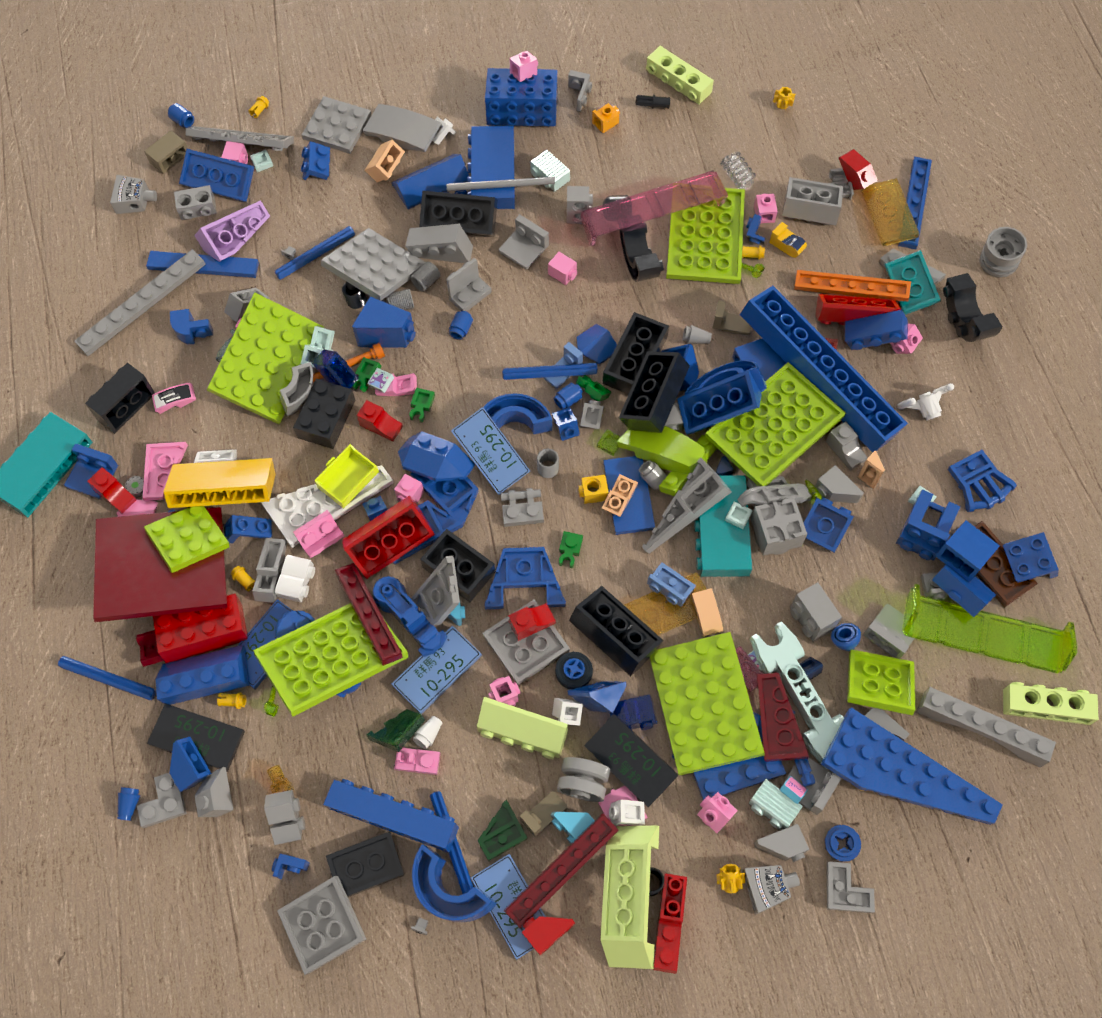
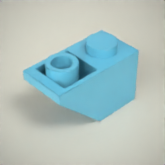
M552 812L550 814L553 818L552 824L559 831L563 829L569 835L566 839L570 844L595 821L589 813Z

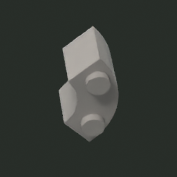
M311 362L292 367L291 382L287 387L280 390V401L287 417L302 409L313 386Z

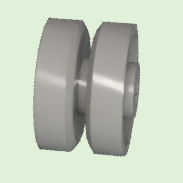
M564 758L561 771L566 776L559 778L557 791L576 799L603 802L606 788L602 783L608 782L610 768L601 763L583 758Z

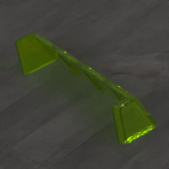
M918 584L911 588L907 596L902 628L905 636L932 643L938 642L948 647L973 653H983L989 657L1017 664L1023 663L1029 667L1053 673L1066 671L1077 654V641L1073 622H1068L1062 631L985 611H980L973 617L960 605L920 596V585Z

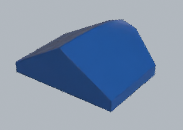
M595 324L576 337L578 350L585 357L599 365L611 358L617 346L610 332L598 324Z

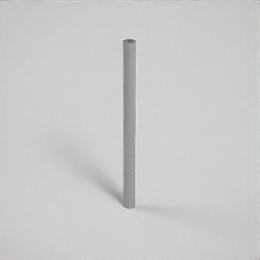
M555 177L446 184L447 191L548 185L555 184Z

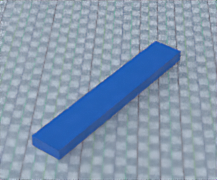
M914 156L898 246L917 249L932 163L930 159Z
M150 251L146 267L148 270L165 271L186 255V253ZM199 255L206 265L196 272L198 274L256 278L259 266L258 259L228 257L219 262L210 255Z

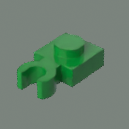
M363 357L355 372L358 378L352 382L351 386L357 390L358 386L361 385L359 389L365 393L368 389V381L377 368L381 369L382 365L379 362Z
M587 375L579 376L576 384L585 388L584 391L595 401L605 400L611 394L610 390L597 381L593 382Z
M416 387L411 401V408L414 409L409 413L410 420H413L415 415H420L419 420L421 423L425 420L424 411L430 412L435 392Z
M563 532L559 552L564 554L559 558V566L563 565L564 560H569L570 568L574 567L575 560L573 555L579 556L583 535Z

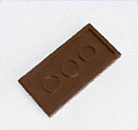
M981 521L975 527L1000 546L976 576L996 594V599L1005 608L1038 583L1034 579L1016 582L1003 544L986 524Z

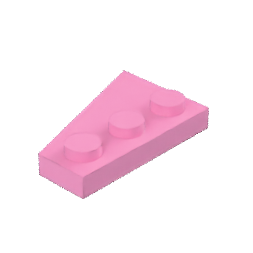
M186 442L146 444L142 497L145 501L165 500L163 491L172 465L181 463L188 446Z

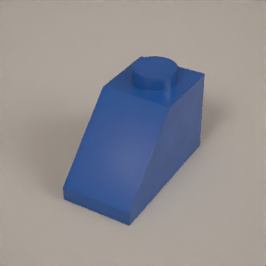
M191 737L175 741L172 749L170 775L174 780V784L182 792L195 787L212 774Z

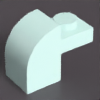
M315 326L311 345H305L301 364L311 362L314 368H325L333 353L331 347L335 331Z

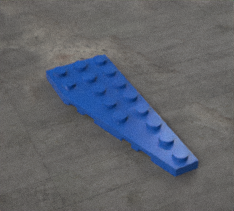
M853 708L848 709L821 763L822 766L858 789L873 791L883 796L895 797L901 801L930 809H939L945 813L961 815L967 819L989 825L995 824L1003 805Z

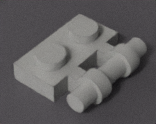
M526 488V491L515 492L514 490H508L509 492L501 493V501H510V505H502L504 527L544 523L542 501L534 502L533 499L541 497L540 489L532 490V488ZM527 498L528 503L516 504L517 499Z

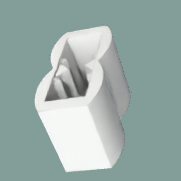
M291 555L286 556L275 588L277 597L302 602L303 598L307 597L309 592L307 584L315 574V567L312 561Z

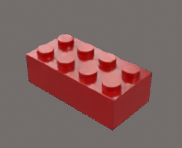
M236 593L227 595V608L153 616L158 654L165 663L240 643L248 639L243 607Z

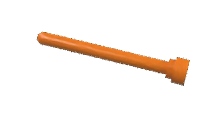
M380 343L372 345L368 352L314 373L313 382L316 379H323L359 364L363 357L367 359H381L385 357Z

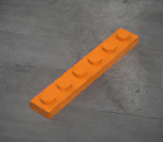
M797 270L794 290L885 298L908 302L911 281Z

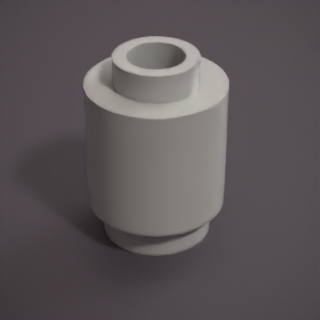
M650 460L644 462L639 468L640 476L653 490L659 489V485L667 477L664 471L655 462Z

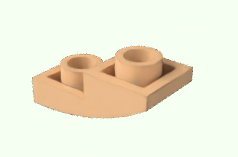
M619 474L602 509L621 517L638 482Z
M712 588L692 593L691 598L697 612V620L703 637L723 632L722 621Z

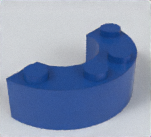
M739 360L722 365L704 374L688 387L685 395L746 370L750 371L761 392L767 388V385L755 361Z
M516 393L501 395L492 399L483 407L499 429L507 423L520 422L527 425L534 435L553 430L552 417L547 408L540 401L528 395Z
M424 844L421 845L413 863L412 882L417 898L430 913L453 922H470L485 916L497 905L492 898L476 887L460 896L450 895L444 888L441 879L442 868L446 860L430 847Z

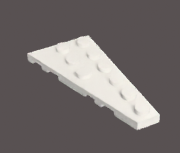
M382 465L378 466L379 473L345 508H342L318 489L316 484L297 489L296 492L278 494L277 497L271 498L270 502H261V504L293 548L299 544L293 531L326 510L330 512L334 521L393 484V480Z

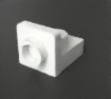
M437 116L435 120L439 121L441 126L432 141L439 145L448 132L455 135L456 131L452 129L453 124L446 118L443 121Z
M618 800L611 803L609 808L611 822L614 826L620 824L645 825L644 802Z

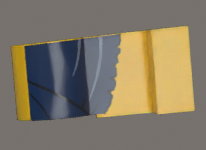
M781 222L772 231L769 243L787 255L796 258L807 247L806 241L788 230V225Z

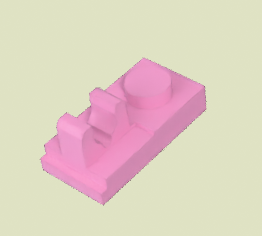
M399 747L397 748L394 770L437 775L440 752Z

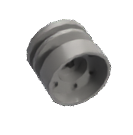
M999 227L993 230L988 235L979 258L983 270L996 277H1007L1013 274L1026 252L1027 241L1025 236L1017 229L1011 227Z

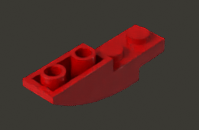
M664 874L655 942L653 970L677 973L687 877Z

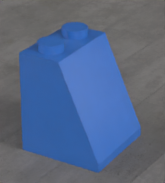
M371 296L352 325L359 347H372V345L380 343L382 348H406L416 335L410 312Z

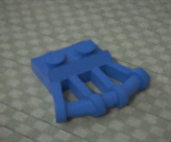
M983 450L964 458L947 469L959 485L958 488L963 491L967 512H974L976 509L985 508L989 510L994 507V504L1004 502L1009 492L1017 487V484L1012 479L997 470ZM991 476L1004 485V487L1001 490L996 485ZM979 481H984L992 492V497H989ZM970 486H972L982 501H973Z

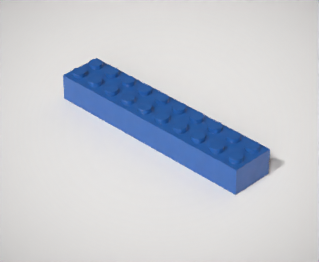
M774 286L748 301L740 316L786 363L789 362L846 413L841 420L843 423H848L858 435V438L872 453L878 451L892 440L908 424Z

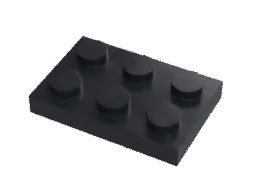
M390 831L326 855L332 877H339L347 897L405 875Z

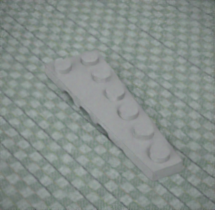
M197 126L186 128V136H192V139L196 140L209 138V141L224 140L244 143L246 145L269 146L275 151H282L283 148H288L289 145L294 144V136Z

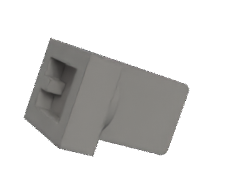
M570 70L568 87L581 90L577 99V111L581 112L582 107L586 106L587 93H590L592 89L590 74Z

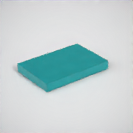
M921 250L885 264L890 279L911 281L908 302L898 301L905 315L941 302Z

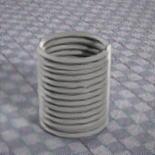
M426 262L411 276V281L418 290L424 292L440 277V271L433 263Z
M409 288L403 291L392 292L387 296V301L390 305L403 310L414 309Z
M543 449L537 455V470L540 476L552 478L558 473L559 457L553 449ZM544 461H552L555 464H553L552 466H544L541 463Z

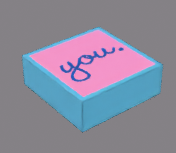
M790 775L780 788V791L798 804L808 789Z

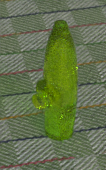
M806 479L805 484L812 499L816 500L818 498L821 500L822 496L819 491Z

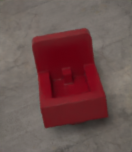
M155 630L136 635V641L140 646V662L143 667L164 661L158 654Z

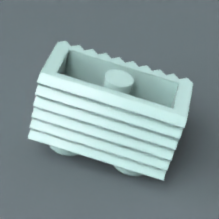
M548 150L543 151L530 161V171L535 178L555 177V184L544 185L546 188H551L556 192V190L570 181V170Z
M767 779L764 780L749 801V804L752 805V811L759 816H766L770 819L769 823L778 830L788 828L803 807L801 804L793 802Z

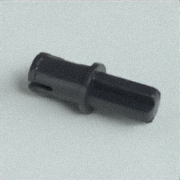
M655 94L653 96L637 95L635 103L638 106H648L652 109L654 107L669 109L670 97H657Z

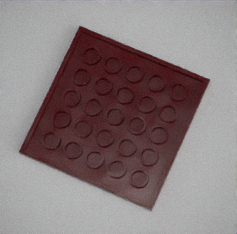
M222 507L206 508L223 533ZM179 511L96 519L94 622L227 608L224 550L171 573L145 532L144 526Z

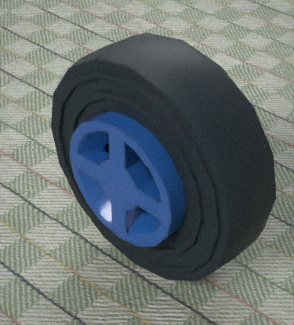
M573 651L560 657L556 663L555 674L558 682L563 687L572 690L588 685L592 679L593 667L587 656Z

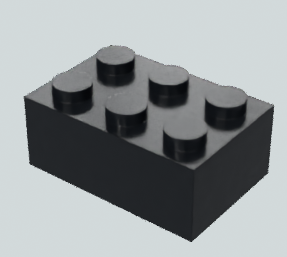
M127 362L95 394L91 395L85 404L98 422L115 434L152 398L155 392L144 374Z
M316 379L293 427L297 438L334 449L356 401L352 389Z
M446 529L420 558L422 568L432 574L446 556H453L459 595L470 603L495 574V564Z

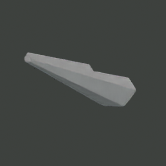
M701 457L698 459V465L693 473H689L687 476L688 480L682 490H678L663 513V519L658 527H654L652 530L651 538L647 544H643L642 547L647 553H651L732 492L722 478Z

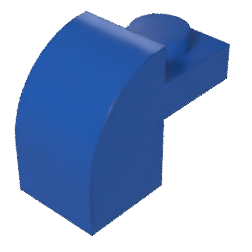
M189 309L170 311V323L180 341L186 344H195V338H205L213 335V328L208 319L194 321Z

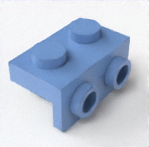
M662 562L655 572L649 575L647 581L652 591L660 592L666 596V599L671 604H677L680 607L696 587L695 584Z

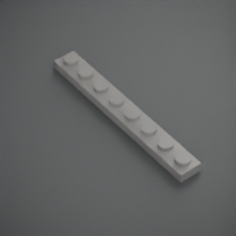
M192 249L78 337L75 343L87 356L91 355L205 266L204 260Z

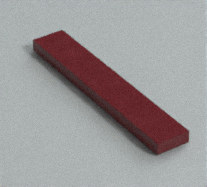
M351 563L335 569V574L381 664L384 666L403 658L401 650L355 564Z
M602 813L504 909V912L521 928L619 830Z

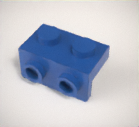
M310 141L307 147L303 148L301 157L304 158L301 165L303 179L307 180L309 175L327 180L329 177L330 147Z

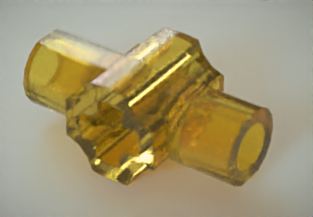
M280 765L273 766L267 770L272 782L270 786L272 794L280 792L281 784L285 785L283 787L284 791L294 790L292 783L285 778Z

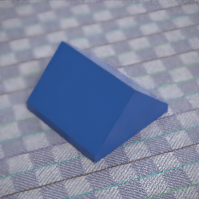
M600 681L568 690L567 692L570 697L582 703L590 711L613 713L626 688V682Z

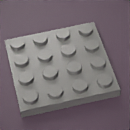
M370 228L321 260V266L378 300H383L409 281L411 276L426 263Z

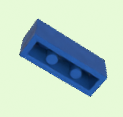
M902 310L845 321V342L851 350H860L865 347L880 346L881 344L891 342L897 343L908 339V319Z

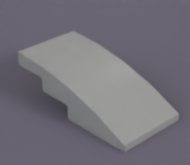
M378 104L363 132L366 136L379 137L382 142L393 140L402 149L426 152L441 123L407 109Z

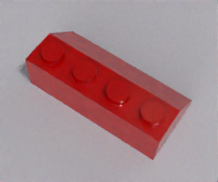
M818 294L815 316L823 324L839 322L840 325H845V321L898 311L901 308L894 299Z
M408 496L342 539L343 549L365 578L368 579L434 536L435 533L411 496Z

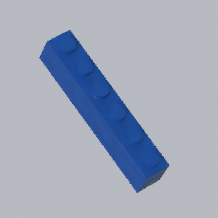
M342 779L341 782L333 780L323 804L329 810L450 853L459 826L454 822V818L444 814L442 817L435 816L434 811L424 807L421 810L413 808L414 804L402 800L401 803L393 801L394 797L382 793L381 796L373 794L374 790L362 786L361 789L356 788L353 782Z

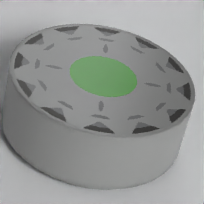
M139 476L129 478L126 481L125 489L134 497L143 495L144 479Z

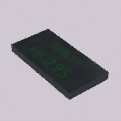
M165 703L147 744L172 753L175 741L191 737L206 765L217 769L226 767V772H228L245 731Z
M615 713L584 745L603 765L609 767L610 771L635 796L644 802L648 808L678 777V774Z

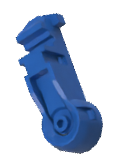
M390 576L379 579L372 591L377 607L383 612L392 613L421 646L418 651L423 657L435 654L439 648L443 647L447 639L446 633L443 630L438 632L436 627L427 620L423 612L420 613L417 605L407 595V591L399 579Z

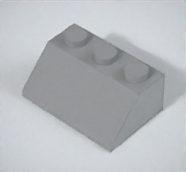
M789 177L782 216L791 219H802L808 222L813 221L826 225H836L842 205L843 186Z

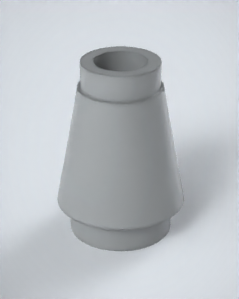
M693 325L685 326L682 340L690 344H709L712 333Z

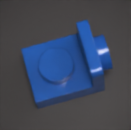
M570 407L552 413L562 441L580 435L577 419Z
M279 854V857L274 860L272 865L273 877L282 879L286 866L287 871L300 874V870H308L310 862Z

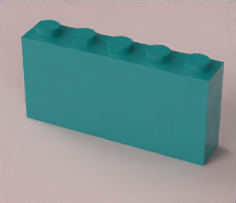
M49 412L34 431L29 433L26 440L15 449L11 457L1 465L0 500L28 518L77 462V456L72 451L75 443L89 448L93 442L86 433L54 413Z
M746 475L720 476L732 492L694 521V530L698 532V539L695 540V549L699 551V558L696 559V568L700 570V577H749L752 571L749 519L744 529L725 521L733 503H739L738 498L747 490Z

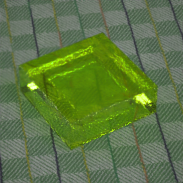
M607 429L598 441L597 447L614 456L619 449L617 441L621 436Z

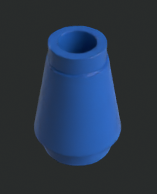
M121 787L120 793L118 792L117 819L131 821L141 796L138 795L139 789Z

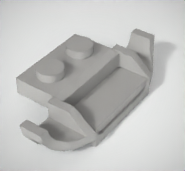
M780 476L776 477L767 486L760 487L749 479L746 484L749 489L740 495L738 502L742 507H745L747 504H755L756 506L770 505L773 502L779 503L789 498H795L796 503L811 501L812 496L804 484H788L785 478Z

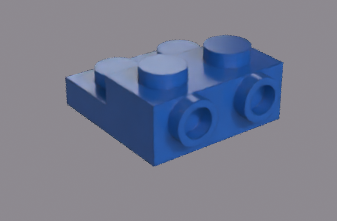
M824 497L821 500L817 498L804 521L807 532L806 539L835 553L854 516L850 515V510L842 506L839 509L832 506L833 502Z

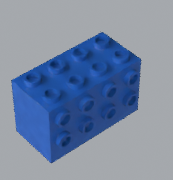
M488 68L485 92L487 125L556 126L557 70L537 69V75L533 74L531 78H526L524 81L519 82L512 73L510 74V69Z

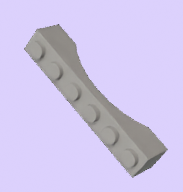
M929 687L923 693L916 711L935 721L959 726L983 735L1004 746L1020 759L1038 767H1042L1050 762L1056 744L1055 741L932 687Z

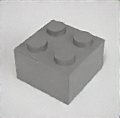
M818 582L798 593L790 606L792 617L800 622L803 633L807 638L810 637L813 642L832 632L842 618Z

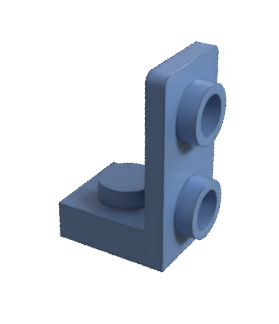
M568 342L564 346V357L555 365L583 364V353ZM570 376L544 377V379L557 389Z

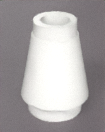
M432 716L414 733L413 741L423 749L432 746L440 726L443 724L442 721Z

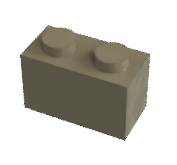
M169 131L144 152L149 163L164 174L185 157L186 149L188 148L184 140L173 131Z

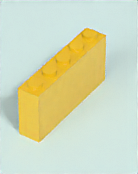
M272 458L173 464L163 491L167 507L179 508L270 502L276 475Z

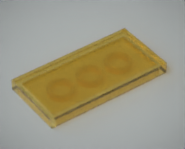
M897 178L871 184L861 189L882 246L919 237V231Z
M697 572L685 577L696 585L692 593L707 590ZM654 591L624 604L625 607L657 635H661L697 618V612L691 598L692 593L681 607L677 604H671L666 599V596Z

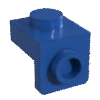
M754 214L753 218H749L746 228H748L747 237L750 238L749 241L759 244L760 242L764 243L766 239L756 235L762 217Z
M381 496L371 498L362 504L370 521L388 510Z

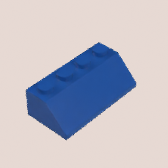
M240 645L162 664L155 679L157 700L164 704L172 705L249 686L245 646Z

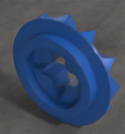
M846 825L834 826L828 831L824 839L826 850L831 855V858H835L839 862L853 860L861 850V840L858 833ZM848 837L846 842L848 849L843 847L837 850L839 845L837 839L842 840Z

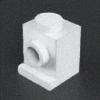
M554 698L552 715L559 718L558 721L580 726L583 704L575 700Z

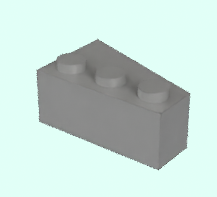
M460 224L410 228L405 246L413 256L418 258L458 263L470 261L473 245Z

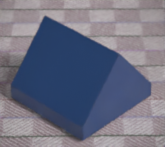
M723 456L716 469V473L719 476L732 475L734 469L728 459Z
M809 657L800 663L809 680L822 673L823 664L813 657Z

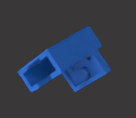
M922 489L917 496L896 544L906 551L918 553L925 560L934 561L936 559L935 555L948 541L950 536L948 533L960 506L949 501L946 507H942L931 502L934 494ZM928 507L941 513L935 527L922 522Z

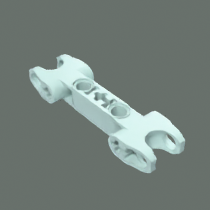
M781 621L775 626V632L779 639L778 645H767L757 634L750 638V642L765 674L774 671L779 673L784 687L810 729L802 733L803 741L809 752L821 764L844 717L841 714L833 718L830 717L823 702L797 661L805 655L800 642ZM789 671L796 674V680L788 677ZM799 693H806L807 696L801 697ZM810 709H815L819 714V718H814L810 714Z

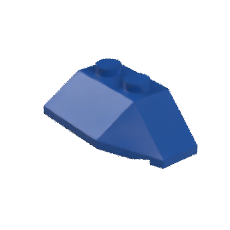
M423 431L408 438L398 451L403 469L436 482L451 481L458 478L459 480H465L475 467V463L455 443Z

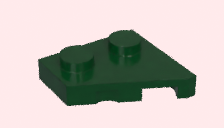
M507 800L502 803L501 808L478 839V843L488 862L528 839Z

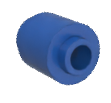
M178 103L169 107L168 117L181 127L188 128L193 125L194 116L189 110Z
M467 311L456 312L449 327V335L457 340H462L463 337H466L473 322L471 314Z
M570 383L558 391L553 399L556 405L563 410L582 399L583 391L578 384Z

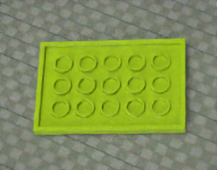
M673 184L667 279L740 284L745 189Z
M254 292L207 391L274 423L280 424L285 414L280 401V390L287 387L291 382L292 367L302 365L301 360L305 345H311L314 327L324 328V326Z
M789 362L765 381L767 388L761 392L759 408L715 424L705 433V437L759 487L767 486L844 418L846 414Z
M351 603L253 650L256 659L292 717L408 658L407 650L387 624L402 652L403 658L383 666Z
M731 632L655 650L650 656L679 776L765 756Z

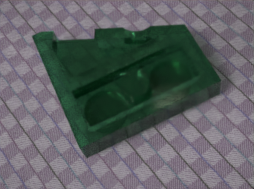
M406 709L395 718L383 723L385 727L375 734L373 731H370L367 737L372 742L400 752L425 719L422 714Z

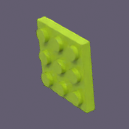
M204 506L189 507L144 526L145 532L171 573L230 548L228 540Z
M853 649L850 650L847 702L913 716L915 712L914 662Z

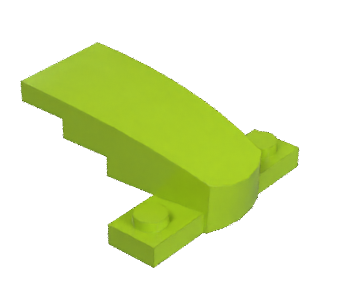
M664 426L662 433L627 429L617 441L618 447L634 451L637 458L655 462L661 469L671 471L659 485L660 492L675 496L678 490H682L688 480L687 476L689 473H693L698 465V459L701 457L707 463V460L717 449L704 435L695 442L667 426Z

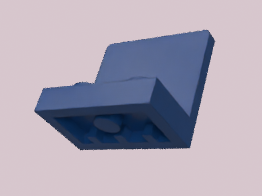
M75 443L72 451L77 456L76 459L78 461L64 486L100 499L101 496L91 488L87 481L101 467L113 476L119 465L111 455Z
M1044 532L1003 545L1017 583L1048 574L1050 579L1058 577L1059 569Z

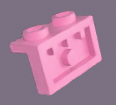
M328 510L293 531L300 545L310 558L320 554L324 549L337 543L344 537L343 532L339 529Z

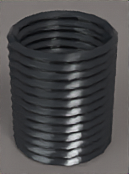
M348 282L343 284L342 292L348 306L353 309L362 308L367 301L365 292Z
M650 867V873L656 875L660 881L659 889L655 891L649 890V896H654L663 888L664 876L659 869Z

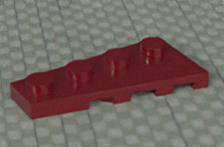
M779 673L757 674L765 762L809 759V754Z

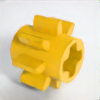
M782 87L780 90L775 91L773 103H776L777 108L786 109L789 106H793L796 94L792 93L791 88Z
M726 864L719 869L720 873L716 874L717 884L721 885V890L727 893H736L743 889L742 884L745 883V873H741L740 867L734 864Z

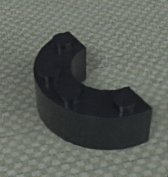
M640 215L619 220L622 250L632 279L635 282L659 277L661 271H664L662 260L658 259L657 254H652L651 248H648L645 234L648 232L646 222H642Z
M966 273L947 278L943 294L946 297L948 321L954 325L957 336L967 342H974L998 335L1003 326L994 313L986 315L981 313L976 300V284L970 275Z

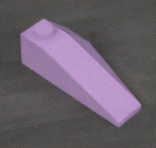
M260 200L201 227L194 236L203 251L220 262L234 255L270 215Z

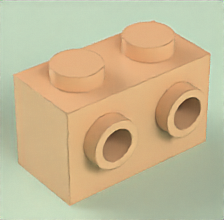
M393 140L380 145L364 171L376 182L386 181L400 163V159L405 151Z

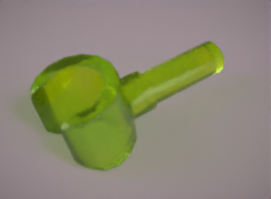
M742 263V268L751 271L755 278L760 277L761 272L765 269L762 264H756L753 267Z
M274 686L271 688L268 701L264 704L266 714L273 717L276 716L279 705L274 704L276 694Z

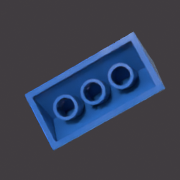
M452 154L391 183L406 208L410 209L421 204L422 190L445 193L447 192L446 184L468 182V177L470 176L461 154Z
M749 370L677 398L686 435L760 407L762 393Z

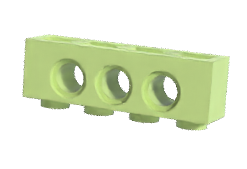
M659 46L647 57L646 70L650 74L655 75L697 104H700L712 93L713 79L662 46Z
M1012 682L1003 689V714L1091 725L1099 720L1098 695L1089 694L1087 690L1073 692L1067 691V688L1063 687L1048 689L1044 685H1033L1031 687L1024 686V683ZM1025 696H1028L1031 699L1032 704L1028 703L1025 700ZM1047 698L1053 702V706L1047 703ZM1069 701L1075 705V709L1070 707Z

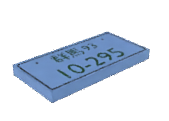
M483 407L451 430L498 495L530 472Z
M453 626L445 632L447 639L443 647L439 648L435 654L425 657L421 655L391 683L420 714L428 709L482 656Z
M508 854L472 876L471 879L476 888L481 889L497 903L490 913L513 955L518 960L534 948L523 936L522 931L525 930L523 926L519 928L504 912V909L528 887L511 855ZM541 908L532 916L535 920L539 916L546 917Z

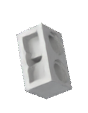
M210 185L174 192L176 210L181 220L217 214L215 197Z
M567 186V223L588 224V218L592 217L593 194H589V186Z

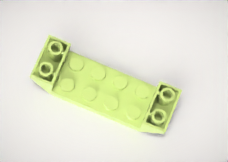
M616 826L619 831L606 844L600 940L609 967L653 969L654 944L647 943L651 849H658L659 826Z

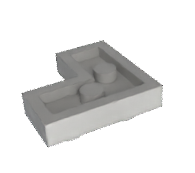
M170 773L154 777L158 799L137 805L142 828L187 814L183 794L174 784Z
M827 862V910L875 913L874 889L851 887V863Z

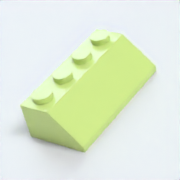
M484 697L477 729L478 732H481L480 735L485 738L492 739L496 737L501 739V742L506 745L513 746L514 743L520 745L521 749L533 753L535 750L541 752L543 757L554 759V757L560 758L568 733V724Z

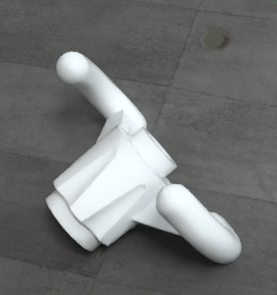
M950 383L933 390V393L927 392L919 395L920 400L917 401L914 398L902 401L897 404V408L900 410L905 408L920 410L926 421L941 416L940 411L942 410L939 405L941 395L952 391L954 385Z

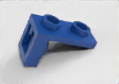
M232 515L224 524L225 538L231 544L240 536L265 539L272 537L271 519Z

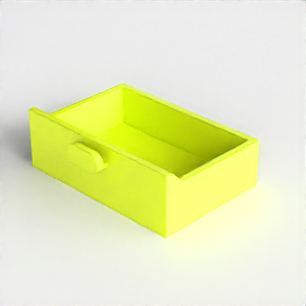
M349 444L337 458L332 457L327 462V468L314 481L318 489L342 508H345L379 473V470L373 462Z

